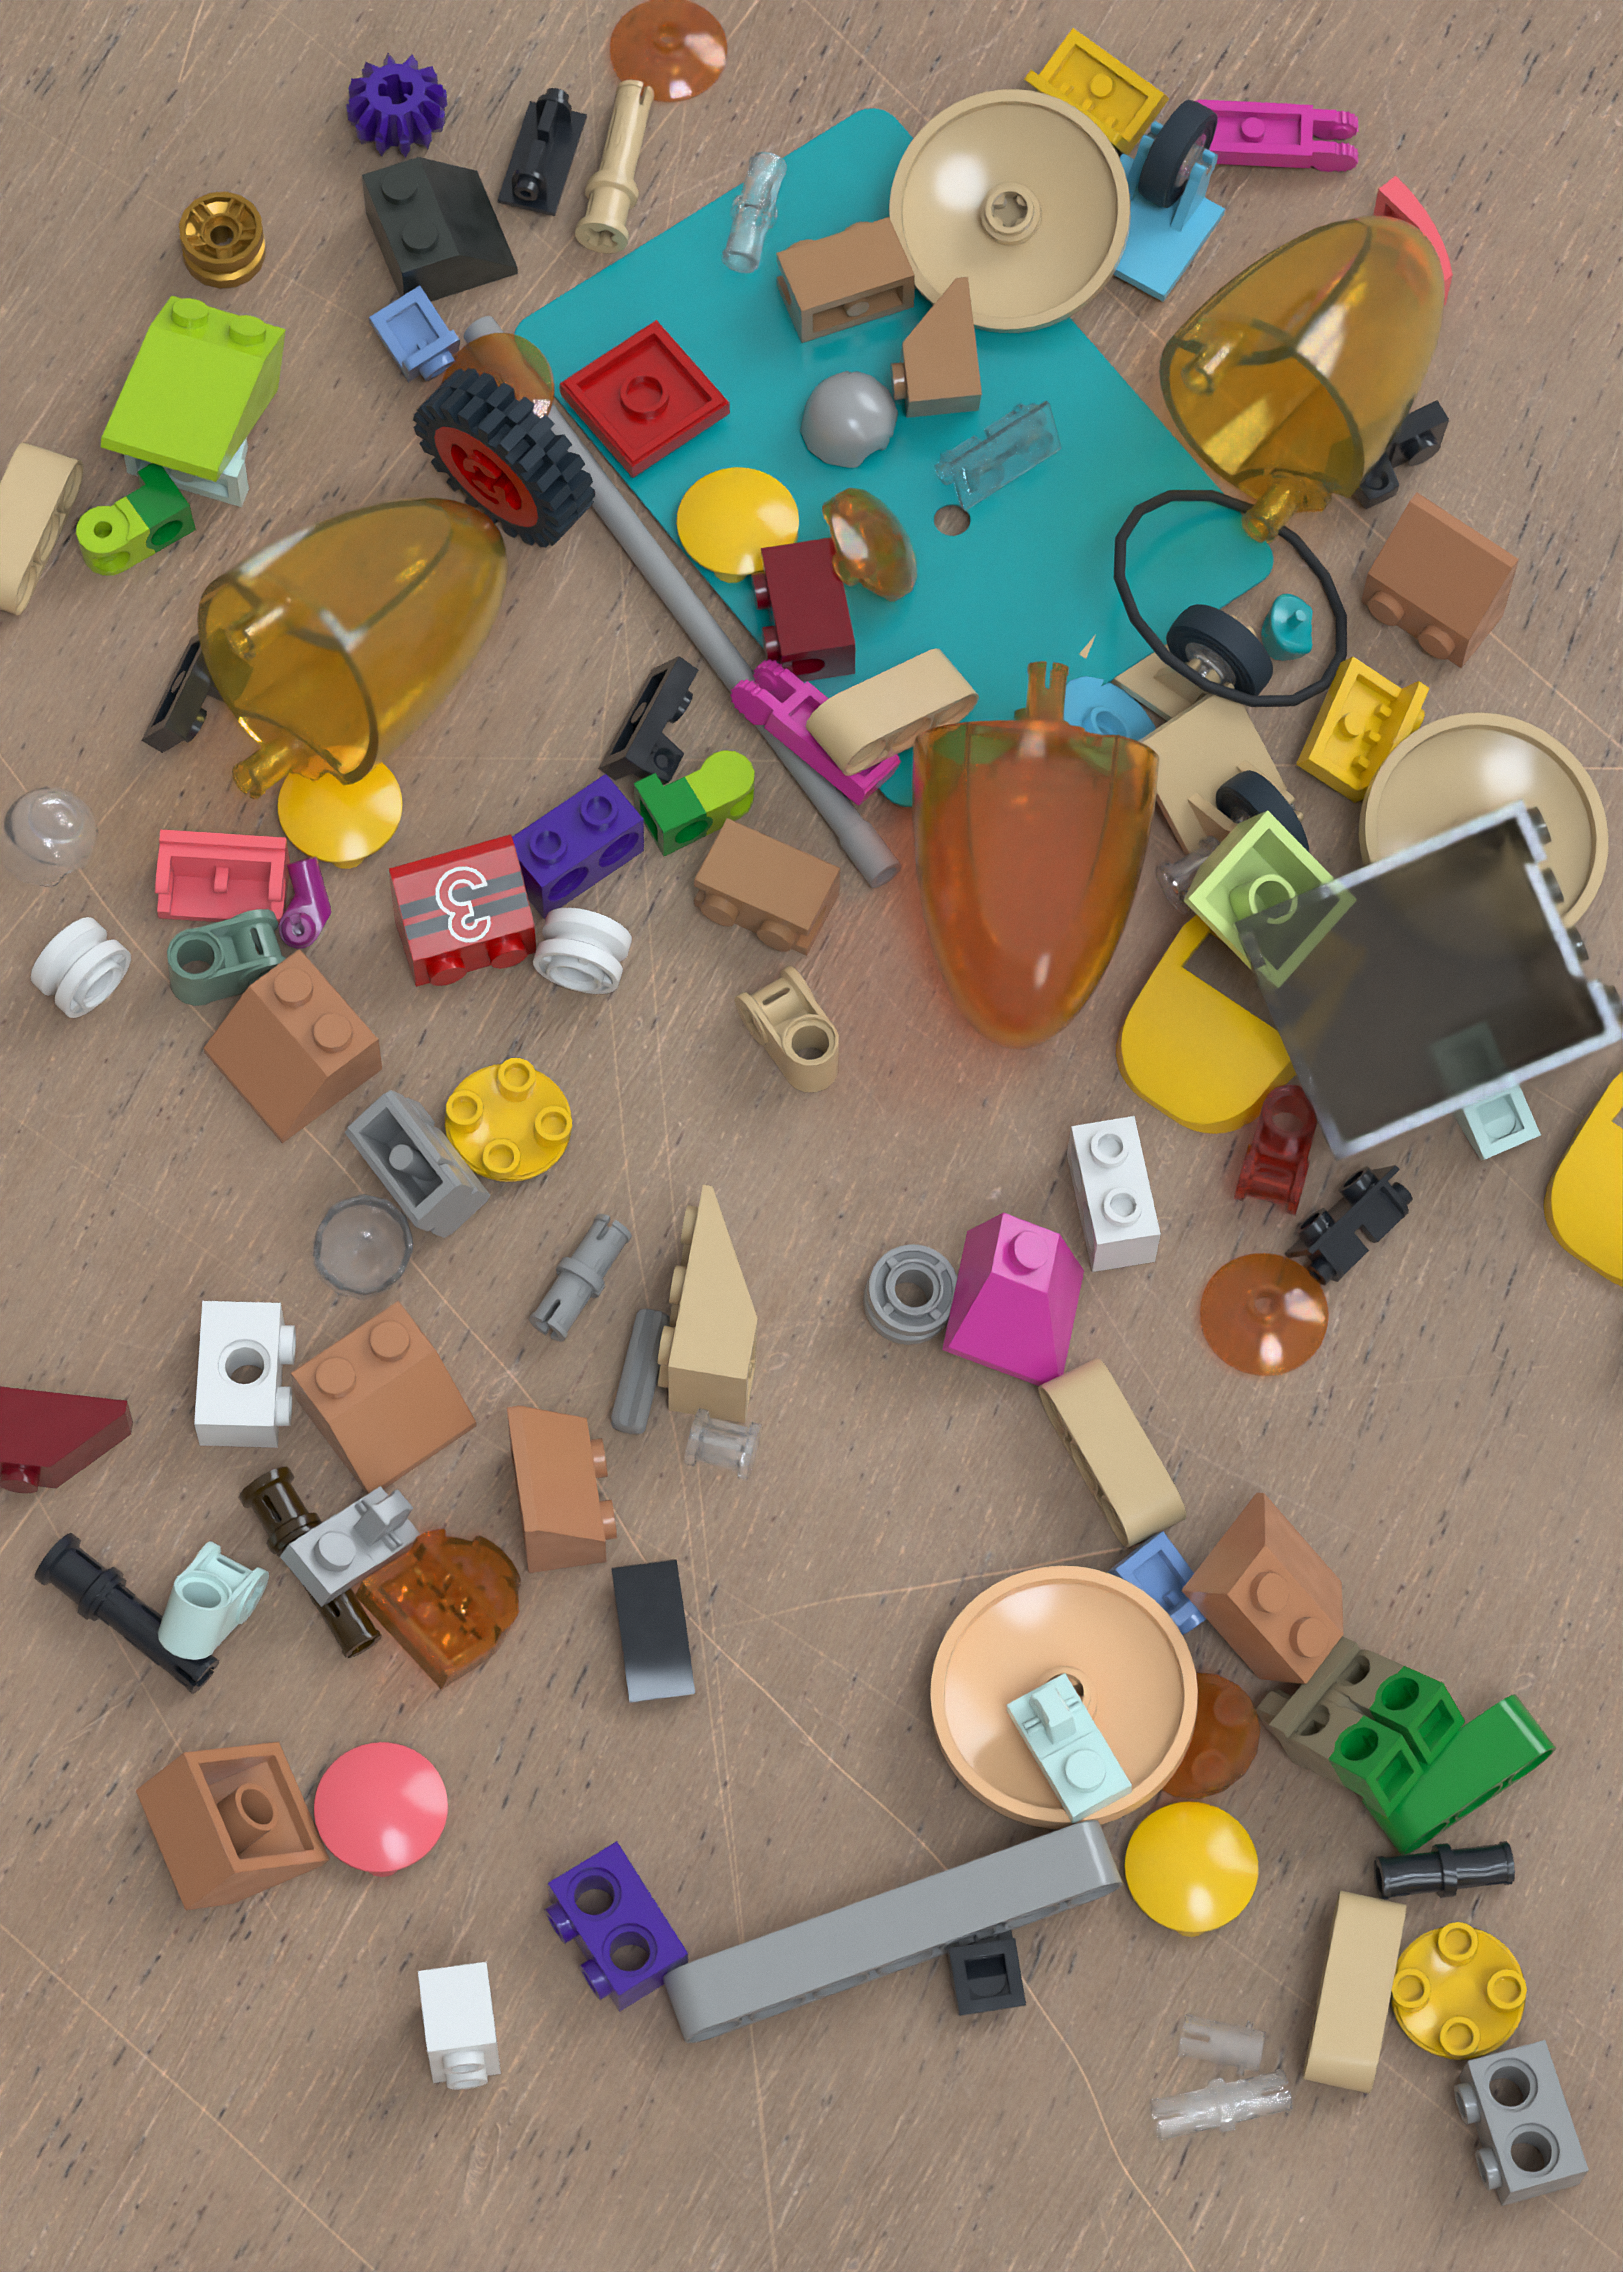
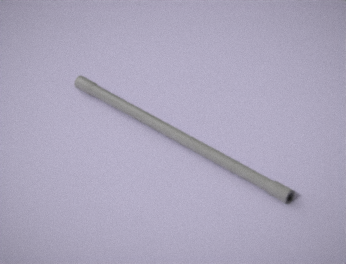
M485 316L473 322L466 329L463 336L464 340L490 375L494 376L495 380H498L501 384L505 382L513 387L515 398L518 401L524 396L535 404L533 412L540 419L546 414L555 423L551 428L554 434H565L572 445L568 452L581 456L585 463L582 470L590 473L593 480L590 487L595 489V497L592 499L594 502L591 506L728 690L731 692L734 686L741 680L745 681L748 679L754 682L753 670L524 365L521 354L492 316ZM755 725L838 836L841 847L872 888H877L894 878L902 867L901 863L874 827L862 818L847 796L764 728L765 725Z

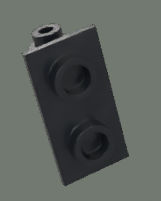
M549 88L546 94L538 97L537 102H529L498 197V203L551 216L556 215L587 119V114L572 111V107L568 102L569 95L565 91L558 88Z
M1396 1165L1373 1170L1366 1166L1351 1175L1338 1190L1343 1197L1328 1212L1325 1208H1322L1310 1215L1298 1226L1295 1234L1300 1239L1284 1253L1286 1257L1294 1258L1307 1255L1312 1261L1307 1266V1270L1315 1281L1321 1285H1326L1330 1280L1338 1282L1369 1251L1354 1233L1359 1227L1373 1243H1376L1409 1213L1407 1205L1413 1201L1411 1193L1398 1182H1394L1392 1185L1388 1182L1400 1169Z

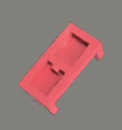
M160 829V845L155 881V893L159 894L158 918L220 922L247 911L268 909L275 913L279 926L286 909L289 881L287 864L290 863L285 837Z

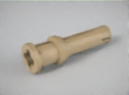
M624 80L618 84L599 171L595 172L586 183L585 195L588 198L585 217L581 218L576 224L575 237L580 244L595 252L617 253L624 250L628 243L629 232L625 225L629 210L637 204L639 196L637 185L633 179L649 110L654 100V91L649 85L644 88L642 98H639L644 82L638 80Z

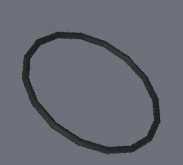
M1168 490L1136 505L1116 535L1113 578L1129 620L1161 661L1205 692L1248 707H1293L1330 687L1340 662L1344 661L1347 657V614L1332 577L1298 534L1260 507L1214 490ZM1171 501H1210L1254 517L1289 542L1320 579L1336 618L1335 655L1322 678L1292 695L1253 696L1208 680L1170 653L1140 616L1125 577L1126 541L1141 517Z

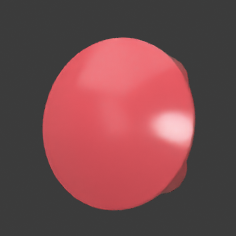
M389 1742L361 1745L340 1756L331 1764L321 1778L314 1800L316 1827L329 1851L348 1866L369 1872L378 1877L391 1876L398 1870L418 1862L428 1854L444 1830L449 1810L446 1789L435 1767L415 1750Z

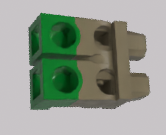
M1343 1636L1307 1684H1302L1293 1696L1279 1689L1270 1691L1258 1705L1256 1711L1265 1728L1279 1740L1292 1763L1306 1770L1309 1768L1317 1775L1325 1779H1332L1364 1798L1368 1807L1387 1818L1424 1774L1418 1761L1430 1766L1466 1722L1444 1683L1366 1649L1360 1650L1356 1642Z

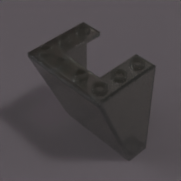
M1523 799L1502 803L1232 922L1334 1160L1339 1161L1623 1039V1033L1619 1026L1620 1023H1623V1003L1614 985H1602L1599 978L1585 977L1580 963L1589 960L1584 942L1575 925L1564 928L1555 905L1564 902V897L1550 867L1540 870L1537 863L1548 859L1543 845L1552 842V839L1537 806L1526 809Z

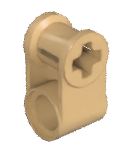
M787 966L780 971L779 979L751 995L747 992H742L735 996L736 1008L746 1028L760 1045H763L785 1076L787 1082L795 1089L803 1092H818L827 1089L835 1081L839 1073V1035L835 1026L815 1001L807 983L794 967ZM807 1047L817 1048L825 1053L820 1058L814 1060H806L797 1055L800 1050Z

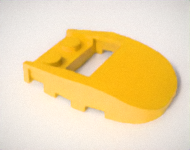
M1196 914L1182 926L1166 953L1149 975L1147 982L1119 1031L1116 1043V1060L1121 1076L1137 1096L1188 1129L1202 1133L1219 1134L1242 1128L1244 1125L1253 1122L1275 1102V1094L1295 1075L1300 1078L1314 1060L1317 1047L1328 1028L1331 1029L1342 1009L1344 993L1354 974L1360 976L1364 968L1366 949L1360 945L1354 948L1330 931L1323 936L1284 980L1285 984L1312 1002L1289 1032L1283 1035L1183 968L1209 933L1221 940Z
M1623 1071L1611 1081L1595 1105L1575 1129V1135L1547 1184L1543 1203L1547 1226L1558 1244L1589 1268L1623 1287V1129L1613 1121L1623 1109Z

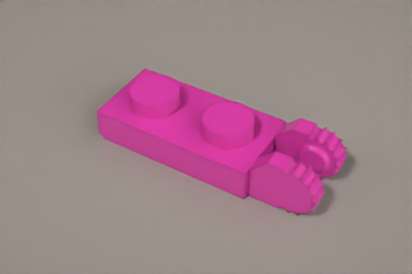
M1204 99L1196 101L1210 108L1218 116L1215 135L1209 148L1210 151L1218 155L1216 164L1310 168V166H1313L1321 172H1346L1347 170H1352L1353 167L1356 168V164H1358V148H1355V145L1343 142L1336 143L1334 141H1313V135L1321 140L1338 139V141L1341 139H1352V136H1356L1359 120L1355 113L1352 114L1350 111L1313 109V105Z
M764 660L753 670L755 672L752 675L755 678L754 682L748 679L745 681L741 680L731 690V702L734 703V708H737L739 713H743L745 718L753 725H765L764 728L858 806L896 772L901 762L899 760L900 757L896 754L857 774L845 776L805 727L811 714L829 698L808 681L804 683L787 668L784 669L782 664H778L776 660Z

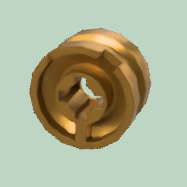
M226 191L213 192L195 199L184 210L179 223L180 241L184 264L192 277L203 285L218 289L234 288L250 281L261 270L266 257L262 218L253 203L242 195ZM228 238H232V239H233V240H232L229 244H227V245H224V246L216 245V244H219V243L226 242V241L228 240Z

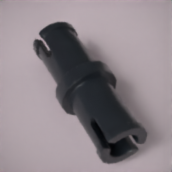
M1507 1841L1499 1842V1844L1451 1849L1448 1843L1436 1844L1432 1846L1431 1852L1393 1857H1375L1373 1869L1377 1894L1382 1900H1388L1391 1897L1437 1892L1440 1898L1454 1897L1457 1889L1498 1884L1512 1885L1515 1880L1513 1853Z

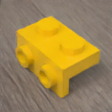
M1074 28L1071 29L1038 75L1030 70L1024 78L1037 92L1063 100L1088 116L1102 130L1112 146L1126 155L1131 153L1169 100L1163 92Z
M1355 657L1340 662L1334 680L1330 685L1296 765L1354 803L1364 799L1366 790L1381 763L1404 739L1420 728L1425 717L1422 705L1428 694L1429 687L1417 681L1404 688H1400Z

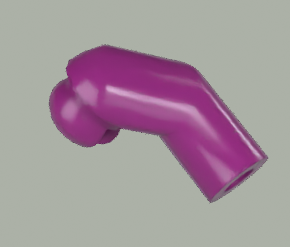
M317 856L287 864L295 895L281 918L279 934L288 946L296 949L312 945L331 915V905Z

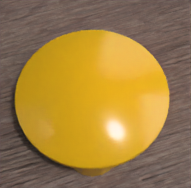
M725 468L707 474L688 489L681 500L677 512L678 536L686 552L698 564L713 571L718 579L727 583H737L744 580L747 575L763 571L761 548L796 543L798 540L799 514L792 495L781 482L771 475L751 468Z
M352 749L325 750L304 759L288 774L282 784L278 797L279 822L290 842L304 854L310 857L317 856L318 860L330 862L341 869L357 867L364 858L380 850L397 830L403 811L401 790L393 773L377 758Z
M510 1058L502 1064L488 1066L472 1073L456 1087L446 1103L445 1132L447 1139L473 1172L496 1181L516 1182L531 1179L544 1173L561 1158L570 1141L572 1115L565 1095L549 1077L535 1070L534 1066L527 1060Z
M1179 1802L1156 1810L1140 1823L1129 1841L1123 1872L1133 1899L1147 1916L1158 1924L1175 1930L1183 1936L1195 1937L1228 1924L1245 1909L1257 1885L1258 1858L1249 1834L1233 1816L1209 1804Z
M1454 1922L1421 1935L1403 1951L1396 1964L1391 1991V2003L1400 2027L1417 2046L1442 2058L1468 2060L1493 2052L1511 2037L1518 2027L1524 2012L1527 1986L1516 1958L1501 1941L1491 1934L1473 1928L1466 1923Z

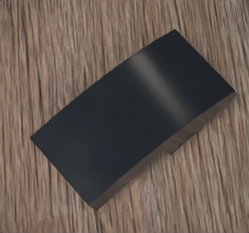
M677 1559L611 1567L629 1702L695 1694Z
M1012 1930L976 1942L977 1937L974 1935V1944L960 1946L959 1941H957L956 1944L959 1947L948 1948L946 1955L958 2016L1026 2006L1016 1940L1012 1936Z

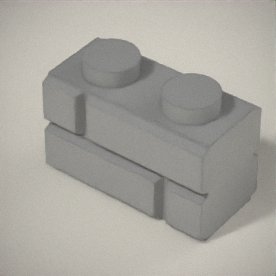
M390 1090L380 1096L347 1127L345 1134L414 1226L445 1238L454 1233L480 1209L491 1195L441 1129L434 1127V1120L422 1104Z

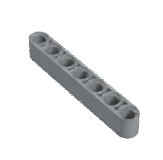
M1084 1821L687 1963L664 1975L663 1981L685 2042H701L947 1954L948 1948L959 1947L956 1944L957 1941H959L960 1946L974 1944V1935L977 1937L976 1942L983 1939L986 1940L1005 1931L1014 1930L1094 1901L1116 1891L1123 1885L1099 1821Z

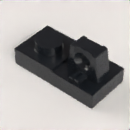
M1438 400L1333 449L1324 477L1334 493L1348 487L1365 509L1394 497L1400 486L1393 468L1406 462L1410 466L1419 465L1433 457L1441 448L1449 418Z
M214 623L191 637L141 741L161 753L182 741L189 743L197 735L206 719L207 711L201 708L207 695L225 703H230L239 696L251 668L226 648L233 635L232 633Z
M678 656L651 670L600 764L599 770L615 781L630 774L644 779L656 773L663 785L670 782L684 756V752L664 735L662 731L667 722L675 723L690 705L693 693L688 689L698 672L697 668Z

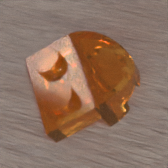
M436 1529L417 1536L409 1552L363 1580L355 1596L434 1683L443 1690L487 1661L500 1649L520 1612L518 1610V1590L521 1585V1578L507 1554L485 1537L477 1535L472 1541L446 1536L445 1529Z

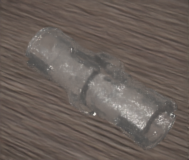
M757 152L754 156L750 157L749 168L741 195L736 196L731 205L730 215L733 218V223L726 247L721 255V260L724 265L736 272L752 273L754 269L757 270L759 268L760 256L767 231L772 229L777 222L779 211L775 204L783 176L787 171V164L781 157L773 153Z
M1280 2068L1271 2073L1230 2083H1225L1221 2077L1208 2080V2088L1160 2099H1150L1152 2120L1177 2114L1181 2115L1158 2121V2125L1154 2128L1159 2142H1165L1170 2138L1216 2127L1220 2133L1229 2132L1235 2129V2123L1281 2112H1292L1293 2103L1290 2090L1262 2096V2094L1283 2090L1284 2085H1288L1285 2072Z

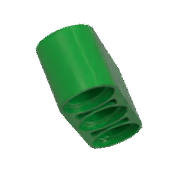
M1516 1694L1501 1700L1461 1727L1430 1766L1418 1761L1424 1774L1388 1818L1368 1807L1364 1799L1362 1803L1401 1855H1408L1533 1771L1553 1754L1556 1747Z

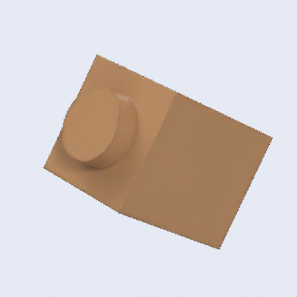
M968 277L955 278L903 341L900 362L890 364L894 400L904 399L906 418L979 410L982 390Z

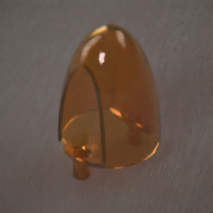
M1040 661L1028 664L1026 708L1014 711L1015 720L973 721L935 727L920 733L915 738L913 747L911 789L915 868L921 907L931 950L948 992L965 1019L978 1034L1002 1048L1025 1050L1054 1038L1077 1017L1098 988L1123 936L1137 894L1147 854L1156 802L1159 755L1149 746L1121 735L1090 733L1085 731L1083 727L1069 725L1068 722L1064 721L1066 682L1069 675V667L1053 662L1052 670L1050 671L1049 689L1045 687L1047 662Z

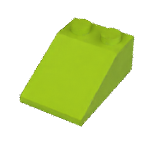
M171 296L147 331L103 432L100 447L217 482L278 391L286 329L266 324L254 316H239L209 307L197 299H182Z

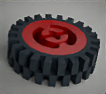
M462 368L457 369L416 410L413 421L417 424L414 426L415 434L423 439L419 444L425 453L435 456L431 464L436 471L447 473L450 476L446 483L455 492L461 489L468 496L464 502L473 510L478 506L485 511L484 518L493 525L500 521L504 533L513 538L519 534L522 541L526 544L533 545L536 542L539 547H547L549 544L553 546L594 502L592 499L595 497V489L590 487L593 480L590 473L582 470L585 465L583 459L579 454L568 452L572 443L565 434H554L551 428L555 423L546 414L540 419L533 412L534 403L525 396L520 401L515 398L513 387L505 382L498 387L494 376L485 372L480 376L476 369L467 368L465 372Z

